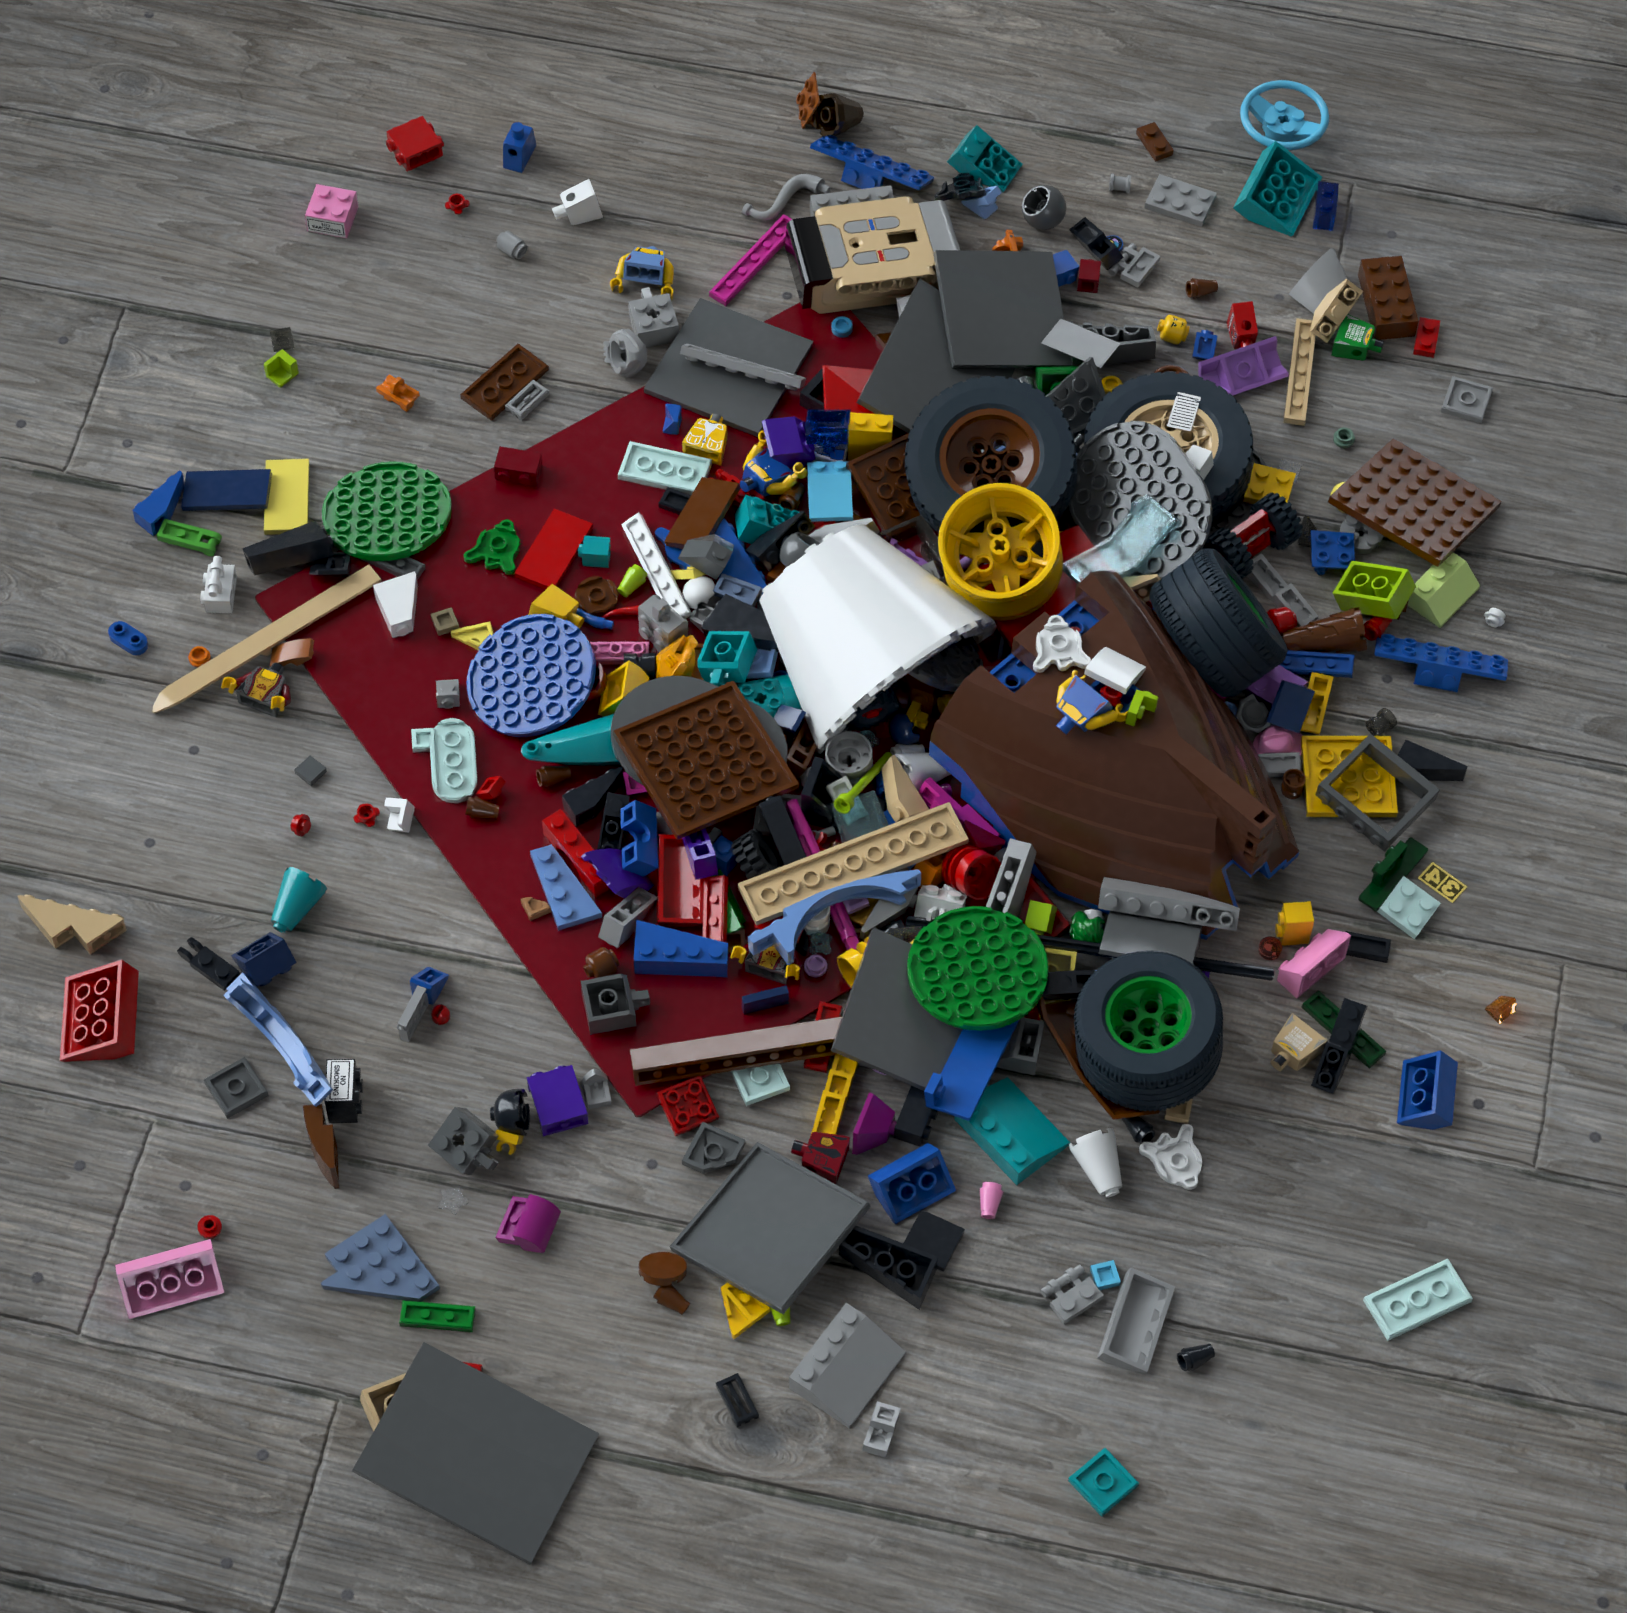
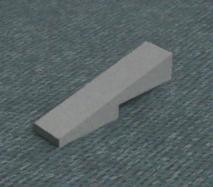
M1262 553L1252 559L1254 569L1246 577L1278 608L1288 607L1296 614L1298 627L1307 625L1318 618L1316 612L1293 584L1287 585Z

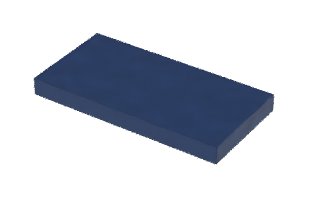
M271 469L186 471L181 505L182 510L267 509L272 478Z

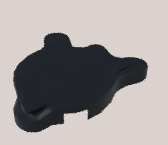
M960 173L953 178V183L947 185L945 181L942 185V190L936 193L934 197L935 201H946L954 198L963 200L968 197L985 196L986 189L983 187L980 177L976 181L973 175Z

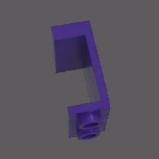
M572 1065L558 1066L554 1070L544 1073L536 1072L530 1077H526L528 1090L531 1092L543 1137L588 1124V1113Z

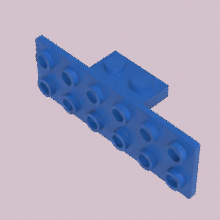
M834 135L823 136L810 145V148L846 162L841 181L860 189L882 187L885 177L917 190L923 189L934 180V177L925 170H915L910 168L911 166L907 163H897L892 161L891 157L876 155L870 149L858 148L854 143L840 141Z
M1383 634L1381 638L1378 637L1376 639L1375 656L1418 664L1414 678V684L1458 692L1462 673L1504 681L1507 679L1508 659L1500 655L1489 656L1475 650L1468 652L1454 646L1447 648L1433 642L1421 643L1412 638L1400 639L1395 638L1391 634Z

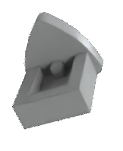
M598 1069L590 1070L581 1081V1088L585 1090L588 1109L612 1105L608 1087L610 1081L607 1075Z

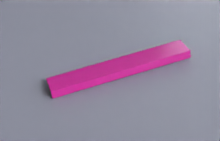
M783 214L709 291V297L726 306L795 234V226L800 223Z

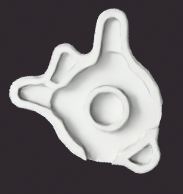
M1059 615L1051 616L1044 629L1037 634L1036 650L1038 656L1033 662V670L1038 673L1044 672L1053 663L1057 665L1060 671H1065L1071 666L1085 669L1091 662L1090 657L1082 650V639L1078 630L1076 629L1075 632L1072 628L1068 627L1069 624Z
M1190 1124L1182 1125L1176 1138H1171L1168 1133H1162L1156 1142H1143L1139 1147L1140 1154L1153 1162L1160 1178L1170 1184L1182 1186L1187 1190L1197 1187L1198 1176L1202 1167V1156L1199 1149L1193 1143L1194 1129Z

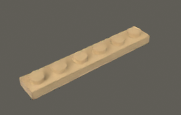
M1296 318L1283 423L1305 426L1316 336L1310 332L1312 320Z

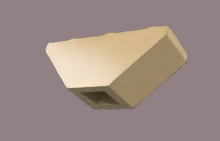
M1345 279L1326 294L1315 310L1310 332L1325 343H1328L1363 291L1348 279Z

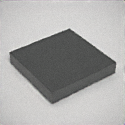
M245 1057L204 1079L206 1087L227 1119L269 1096L266 1088Z

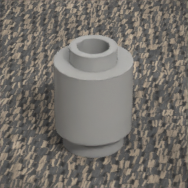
M510 231L500 233L496 239L497 248L513 259L517 258L519 260L527 252L528 246L525 245V241Z

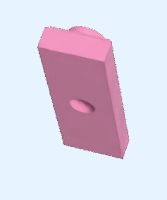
M590 642L595 660L602 665L624 664V653H637L638 656H641L643 653H649V642Z

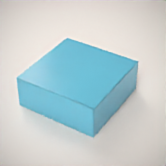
M1114 1260L1090 1266L1094 1284L1099 1290L1120 1286L1121 1281Z

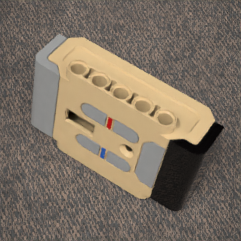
M897 197L819 208L815 212V216L792 219L786 225L785 249L802 309L811 308L820 314L897 304L896 298L911 295L919 279L939 290L933 253L935 250H960L946 203L942 200L914 203L911 197Z

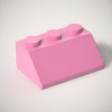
M1327 929L1323 934L1318 933L1311 940V944L1306 948L1304 946L1295 953L1293 959L1290 961L1286 960L1280 965L1277 981L1295 998L1300 997L1345 959L1351 935L1347 932Z

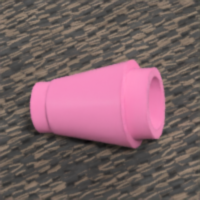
M994 1182L983 1183L980 1188L982 1218L995 1219L1003 1195L1002 1185Z

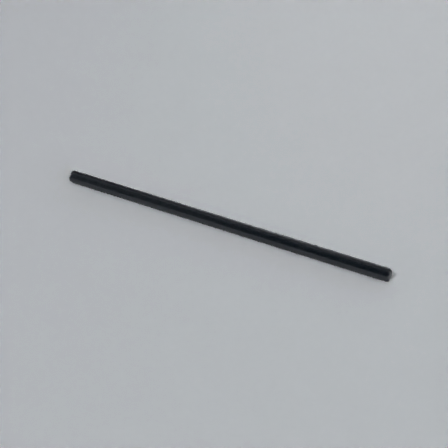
M908 916L906 928L921 930L935 919L926 921V918ZM1037 934L1044 948L1117 958L1115 956L1099 954L1101 943ZM1198 957L1194 961L1195 967H1198L1201 971L1269 981L1274 979L1275 971L1273 968Z

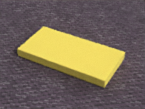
M309 459L266 460V469H271L272 478L268 508L264 509L265 535L281 534L308 523Z

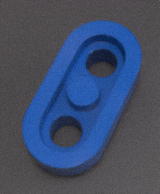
M122 621L110 625L108 634L114 644L132 655H141L146 652L148 641L143 633Z

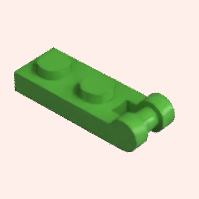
M164 519L157 533L158 541L200 551L211 557L214 556L216 545L220 544L222 536L217 532Z

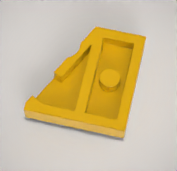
M726 1283L721 1287V1295L733 1339L737 1338L770 1312L768 1305L731 1284Z

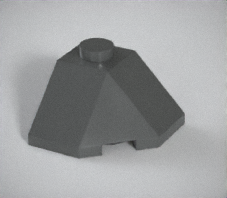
M716 534L690 539L685 543L678 559L717 580L733 552L734 544Z

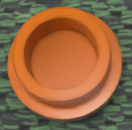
M197 646L190 651L188 659L192 666L198 668L210 661L211 655L206 648Z

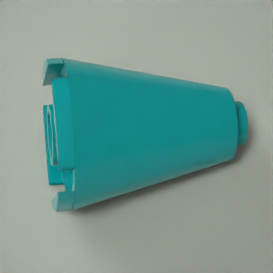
M287 867L271 918V922L274 924L273 928L281 933L291 932L325 894L327 890L326 885L317 878L314 881L309 877L310 874L302 870Z

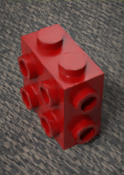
M423 116L387 131V148L390 152H394L400 166L403 165L407 172L443 156L442 147H444V142L440 135L437 136L431 122H427Z

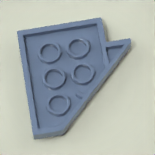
M386 1214L325 1253L326 1259L336 1271V1273L321 1282V1287L325 1290L421 1302L440 1289L439 1284Z

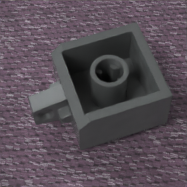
M616 974L581 981L582 998L590 1035L635 1027V1011L639 1010V1007L650 1005L648 990L635 991V989H630L627 975Z
M454 1107L428 1144L431 1149L462 1174L472 1175L475 1169L481 1165L489 1170H494L499 1163L490 1155L492 1151L490 1148L499 1136L467 1108Z

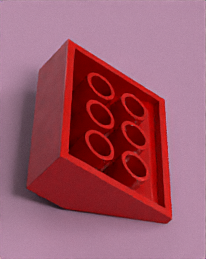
M119 960L65 977L60 1061L113 1060L134 1054L139 977L137 969L125 961Z

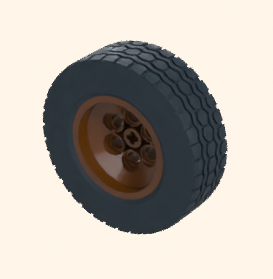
M980 376V379L974 377L966 379V382L960 381L953 384L952 388L948 387L941 391L939 396L936 395L929 401L928 406L925 405L919 413L920 417L917 416L913 423V429L910 430L907 439L905 470L915 506L922 518L927 521V524L935 532L937 531V534H939L945 514L962 495L979 487L981 484L1001 483L1004 480L1034 492L1049 506L1056 521H1059L1063 511H1066L1075 490L1077 455L1070 425L1067 419L1064 418L1065 415L1058 406L1056 407V403L1048 396L1046 397V394L1038 388L1034 389L1033 385L1024 381L1021 383L1018 379L1010 377L1006 379L1004 376H995V378ZM999 445L1006 447L1003 451L995 450ZM976 449L984 450L980 455L973 453ZM1012 461L1019 463L1016 467L1008 466ZM991 465L992 467L996 466L994 470H992L991 468L988 469V467ZM968 468L976 469L972 474L965 473ZM1006 516L1011 528L1024 523L1017 518ZM984 521L971 529L970 533H983ZM996 528L992 531L995 535L1003 532L1001 528Z

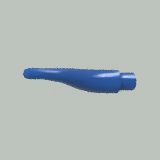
M580 608L577 609L576 614L583 617L584 622L590 626L599 629H613L614 621L591 615Z

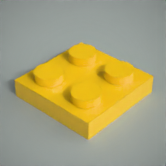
M1254 463L1250 483H1248L1243 502L1255 504L1272 492L1274 494L1278 493L1280 497L1283 496L1286 498V502H1288L1296 473Z

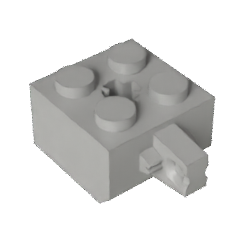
M649 287L641 289L642 299L628 301L629 317L634 334L647 347L672 343L679 333V325L669 293L652 297Z
M652 595L638 606L639 633L645 640L651 641L658 652L681 635L688 636V621L673 610L669 603L663 598L661 599L660 596Z

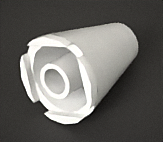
M929 753L894 754L918 792L923 782L929 777L938 782L951 775L929 756Z
M1107 1128L1108 1133L1102 1134V1131L1098 1130L1076 1139L1077 1144L1075 1146L1072 1143L1069 1144L1070 1151L1098 1193L1105 1195L1106 1198L1119 1194V1189L1122 1188L1116 1138L1112 1128Z

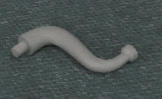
M799 174L790 178L785 183L769 210L761 212L753 209L751 204L746 203L742 209V214L745 216L750 215L758 220H770L780 214L790 198L799 189H807L815 194H819L820 192L829 193L831 187L825 185V180L812 174Z

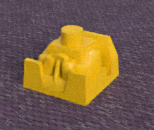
M627 661L607 675V685L601 695L598 715L605 717L614 714L622 699L629 692L649 681V676L641 667L631 661Z

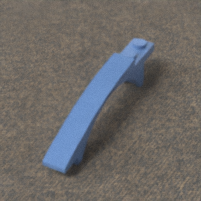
M917 869L860 879L812 895L784 908L782 919L773 921L771 925L762 930L754 931L748 936V948L754 956L774 945L787 965H790L794 962L795 947L802 930L819 912L836 903L857 898L882 899L902 905L906 903L903 895L921 885V872Z
M242 972L226 988L228 991L224 994V997L240 1010L276 1047L295 1076V1081L293 1082L295 1086L301 1089L312 1104L317 1107L333 1091L330 1083L281 1013L268 1002L248 975Z

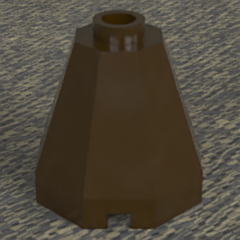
M836 93L819 95L820 104L813 114V124L816 129L822 131L820 132L822 136L837 135L860 124L864 117V111L858 102Z

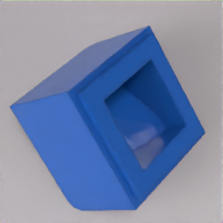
M667 403L665 404L666 417L663 433L678 435L682 420L681 405Z

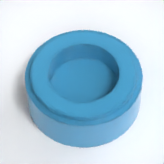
M843 316L835 318L832 321V333L840 338L849 336L852 333V321Z

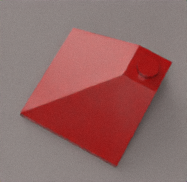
M829 365L822 366L825 428L849 430L850 412L875 414L856 403L873 370Z

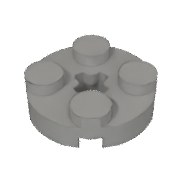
M1350 515L1346 516L1339 531L1354 533V550L1357 554L1372 552V549L1380 546L1383 538L1382 534ZM1357 531H1363L1366 534L1361 537Z

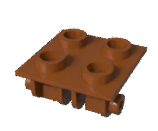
M815 72L806 80L803 90L798 93L796 99L799 105V119L801 120L802 129L807 124H811L814 127L813 114L820 104Z

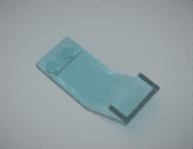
M1147 494L1132 502L1130 512L1108 539L1063 563L1062 571L1077 584L1091 572L1098 570H1107L1112 573L1116 570L1123 578L1143 565L1174 527L1178 519Z

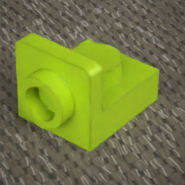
M1136 689L1125 724L1135 726L1137 718L1142 719L1145 709L1155 712L1158 696L1148 691Z

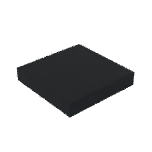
M921 1209L903 1244L938 1256L937 1269L944 1272L965 1229Z

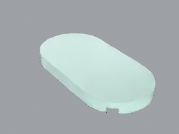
M456 718L444 719L432 729L429 737L432 787L435 794L443 801L460 803L469 799L477 788L475 737L471 727L465 724L464 721Z

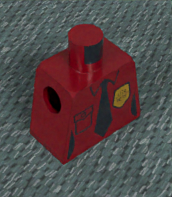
M812 1132L808 1143L798 1140L794 1141L791 1154L803 1157V1167L837 1185L850 1149V1137Z

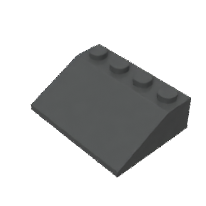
M1110 911L1099 954L1118 957L1127 953H1136V951L1146 952V950H1153L1154 952L1162 951L1174 956L1177 955L1186 959L1187 962L1189 961L1191 964H1194L1200 947L1203 926Z

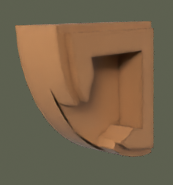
M532 897L521 899V904L530 921L551 913V907L545 901L533 899Z

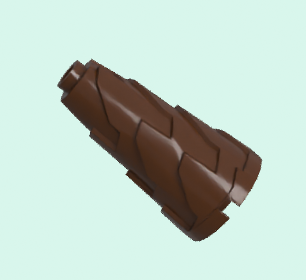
M1359 607L1351 608L1347 611L1329 615L1330 617L1309 622L1307 625L1288 629L1287 632L1282 633L1287 650L1322 653L1334 651L1336 653L1361 652L1367 650V641L1363 639L1365 628L1361 610Z

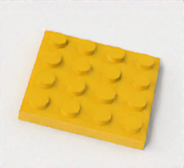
M1301 736L1303 773L1306 777L1304 785L1306 817H1338L1335 811L1328 805L1323 804L1322 800L1315 793L1318 785L1367 736ZM1374 736L1392 751L1391 736ZM1365 753L1331 785L1332 788L1368 817H1397L1398 815L1395 777Z

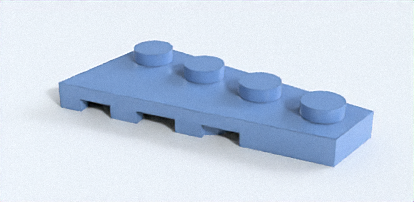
M552 844L530 851L558 931L602 917L600 909Z

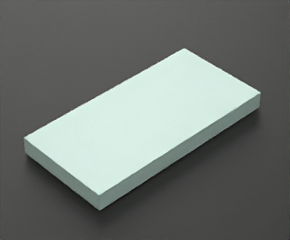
M630 441L618 473V479L665 490L669 487L692 495L702 477L708 478L712 459Z
M1449 1259L1443 1260L1365 1296L1363 1299L1387 1341L1471 1303L1473 1300Z

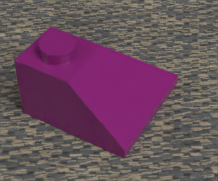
M873 1093L868 1094L853 1132L852 1154L855 1155L887 1143L890 1134L894 1135V1127L897 1122L895 1121V1111Z

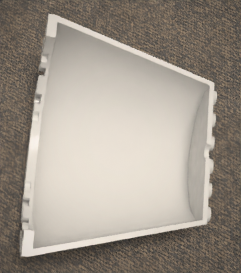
M864 524L848 527L836 534L831 532L822 539L823 542L819 545L814 543L805 550V555L795 563L787 566L773 583L763 588V595L759 600L800 706L806 712V721L819 750L824 748L832 737L841 733L846 725L857 716L855 712L858 706L863 710L876 699L875 694L881 690L885 691L918 665L949 645L960 641V635H963L964 638L973 637L978 645L993 635L997 627L991 617Z

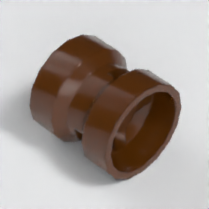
M1289 769L1283 776L1281 792L1288 799H1297L1303 793L1306 777L1301 770Z

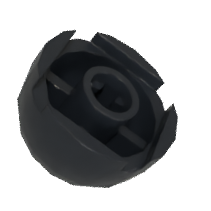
M512 1089L501 1093L496 1099L494 1107L490 1108L491 1121H495L499 1130L521 1136L527 1135L524 1130H529L530 1106L524 1103L523 1097H528L525 1089Z

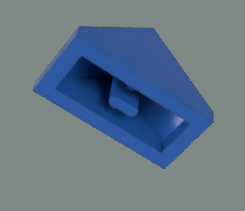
M431 967L425 968L410 979L412 995L417 986L426 988L425 993H427L429 1004L434 1005L449 975Z

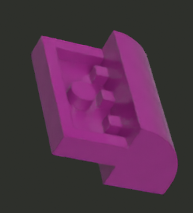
M529 1194L528 1198L512 1196L495 1238L500 1243L520 1245L525 1251L544 1253L561 1211L552 1202L536 1195Z

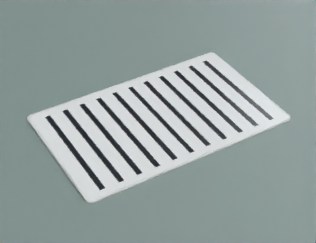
M1177 392L1186 397L1176 396L1167 426L1191 431L1199 406L1197 401H1200L1201 397Z

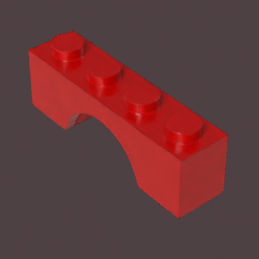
M560 809L543 819L544 836L556 850H562L569 857L577 869L582 883L594 898L608 891L610 888L596 874L597 872L593 865L584 861L581 857L585 852L593 851L594 849L565 813Z

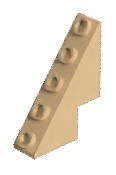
M27 894L17 896L21 908L55 949L75 936L91 955L127 931L124 918L118 914H104L96 909L86 910L73 904L63 905L54 900L36 899Z

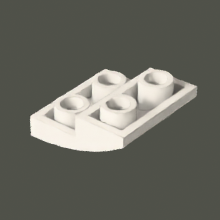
M1104 647L1087 665L1084 674L1126 694L1132 684L1135 685L1146 670V666Z

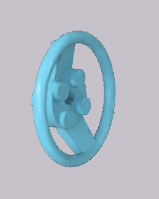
M1276 80L1255 87L1246 95L1240 109L1241 121L1247 133L1257 142L1267 147L1277 141L1287 150L1305 148L1318 141L1325 133L1329 124V111L1323 98L1310 87L1294 81ZM1278 88L1302 92L1309 96L1319 107L1321 122L1318 124L1305 121L1302 110L1283 101H1278L1275 105H1272L1259 94ZM1248 110L1263 124L1262 129L1265 132V136L1252 126Z

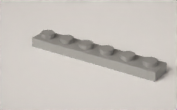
M688 343L681 347L680 354L685 355V358L690 361H698L699 359L706 361L705 364L711 367L724 366L726 371L732 373L741 371L745 373L746 377L754 379L762 377L765 378L767 383L777 384L779 382L785 384V388L797 390L805 386L806 378Z

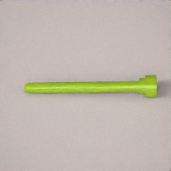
M886 752L848 793H842L834 800V807L839 813L846 814L854 807V799L881 771V768L888 759L893 756L891 752Z

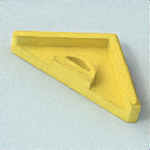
M692 566L686 567V570H670L675 580L695 579L706 575Z
M491 622L450 630L452 638L479 650L478 647L490 634H494Z

